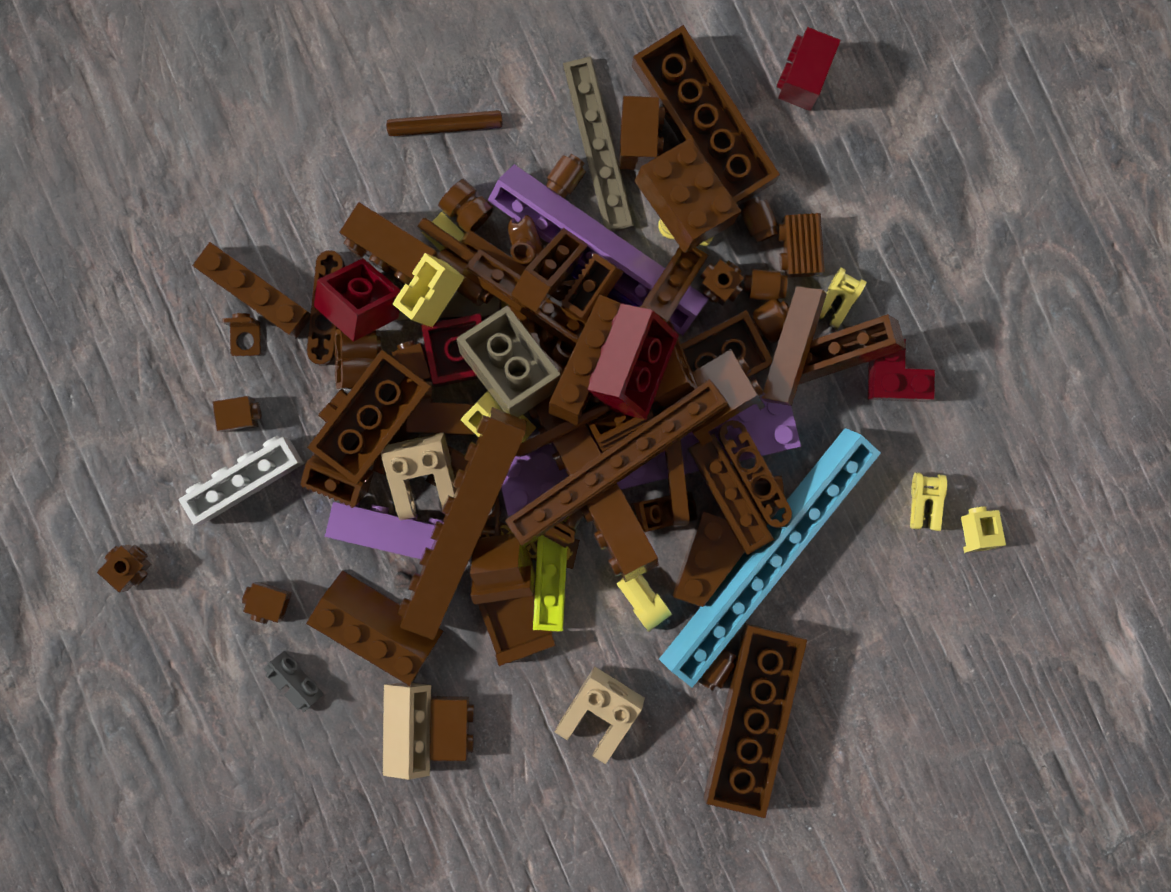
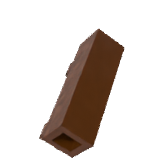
M426 382L431 388L407 418L406 433L439 434L444 432L445 435L477 436L461 421V418L475 404L431 403L432 382Z

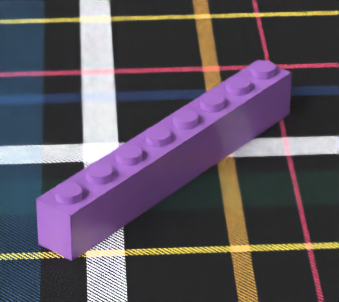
M515 164L498 179L488 199L491 204L514 218L517 222L522 221L525 215H529L536 225L539 237L548 243L563 228L587 243L588 246L579 259L578 264L586 269L585 264H589V259H593L592 254L595 253L612 262L624 271L613 288L639 306L642 305L665 269ZM691 286L670 317L675 331L682 336L709 299Z

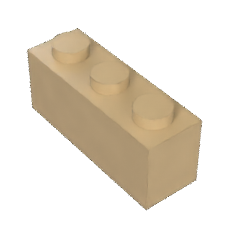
M403 682L384 685L383 776L407 780L430 776L431 685L412 683L408 686Z

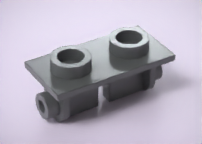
M285 651L271 660L264 668L267 672L265 676L279 690L283 689L286 685L291 688L284 696L297 710L301 709L303 712H306L324 695L317 684L298 667L296 661L289 657Z

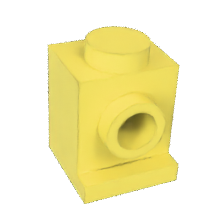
M985 506L969 509V514L961 517L966 546L963 547L964 553L988 551L1006 546L999 510L987 511Z

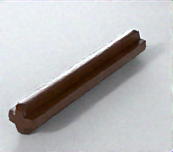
M496 110L388 119L386 127L389 136H404L501 128L503 118L501 111Z

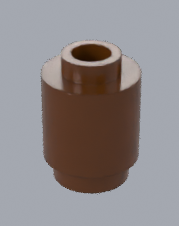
M570 154L568 157L562 155L546 178L548 182L545 186L565 199L567 195L572 194L586 174L585 169L582 168L585 163L573 154Z
M758 196L743 203L745 208L740 213L750 237H754L756 243L778 234L776 229L778 224L767 199L761 201Z
M752 269L750 275H745L744 292L749 293V299H785L788 276L781 275L779 271Z
M723 649L698 682L714 691L716 686L722 689L736 666L734 662L737 656Z

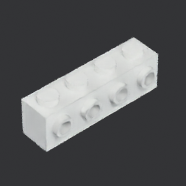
M275 436L263 444L264 448L254 453L251 451L238 458V464L228 469L226 466L211 475L213 479L204 484L199 482L186 490L187 494L178 500L192 524H205L303 465L304 462L290 439Z

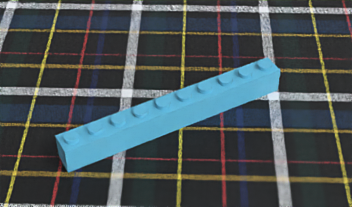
M845 428L787 499L792 511L789 523L783 527L766 525L774 540L748 555L745 552L704 607H700L659 660L671 672L693 688L881 452L861 434ZM780 508L772 519H777L781 522L783 520L782 514L785 513L784 508Z

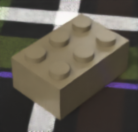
M508 305L456 338L460 354L504 412L520 417L553 395L561 374Z

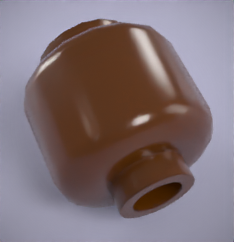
M771 299L753 312L754 325L761 339L766 338L771 343L779 341L790 307L785 300L780 302L777 299Z

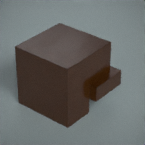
M513 533L479 538L472 552L470 570L472 578L471 598L474 605L533 596L535 573L527 547L523 548Z

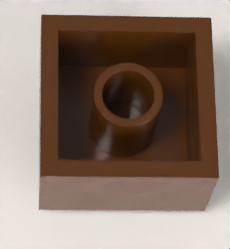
M623 96L620 169L640 170L642 165L663 154V137H658V133H662L665 107H659L660 97Z

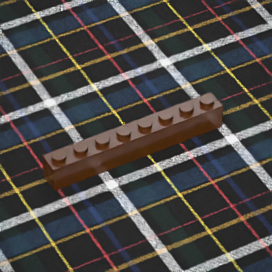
M494 407L491 408L488 416L482 415L476 430L480 434L476 444L470 443L464 458L468 461L465 471L459 469L453 486L457 487L453 497L447 496L442 508V513L446 515L442 523L436 522L430 538L434 540L431 549L427 547L424 549L419 563L423 565L421 573H414L408 590L412 591L409 599L403 598L398 611V615L402 616L400 628L434 640L526 433V420Z

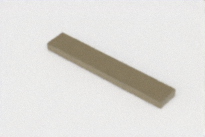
M592 57L563 63V68L603 226L612 232L633 228L634 223Z

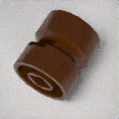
M461 179L445 193L438 206L450 218L457 217V224L465 233L470 230L475 232L487 221L495 208L483 196L476 197L477 190L466 179Z

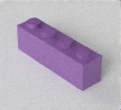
M333 502L325 537L421 559L424 549L426 547L431 549L434 540L430 537L436 522L442 523L443 520L429 518L427 523L418 521V515L416 514V518L400 521L397 515L388 514L389 508L371 504V508L367 509L359 507V502L355 507L351 508L350 505L346 506L344 502L341 504L340 502Z

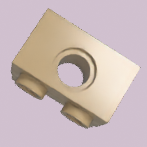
M444 432L388 444L382 451V461L400 521L416 518V506L409 482L410 478L433 474L442 508L447 496H454L457 487L453 486L455 478Z
M594 666L554 732L568 740L586 711L589 710L611 724L592 755L606 764L641 712L645 698Z

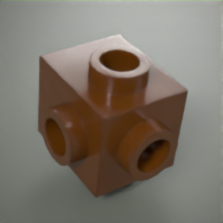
M721 259L716 266L710 263L700 276L704 280L700 286V289L703 290L702 294L714 304L718 302L723 306L727 299L733 302L743 290V287L739 285L744 278L740 275L741 269L731 261L725 263ZM720 275L728 280L727 285L719 284L718 277Z
M121 545L120 547L115 546L107 553L104 558L107 562L97 573L120 593L128 591L133 585L135 587L140 585L147 578L148 573L146 570L152 564L146 560L148 557L146 552L137 545Z

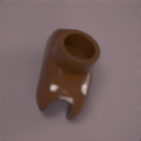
M525 215L519 223L512 218L508 224V232L512 244L511 255L516 262L521 263L525 267L544 249L536 225L529 215Z

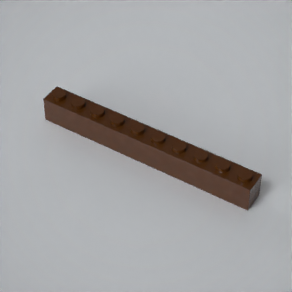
M508 306L529 333V321L526 316L513 307ZM552 395L527 411L532 420L537 418L542 427L538 429L539 434L565 421L549 414V402ZM586 425L550 442L556 452L552 454V458L559 471L565 469L568 476L601 454ZM615 484L580 508L586 522L593 521L598 530L594 533V536L602 550L607 548L612 556L608 562L616 577L622 575L624 581L628 582L659 566L658 556L618 484Z

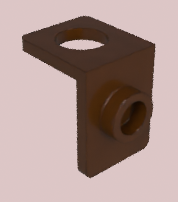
M235 313L232 314V318H222V323L230 327V354L232 356H259L261 354L259 321L250 317V314ZM249 333L253 336L254 343L250 349L242 350L239 348L237 339L241 334Z

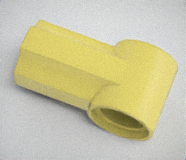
M642 574L628 582H625L622 578L616 583L633 606L634 613L648 632L673 615L660 596L652 591Z

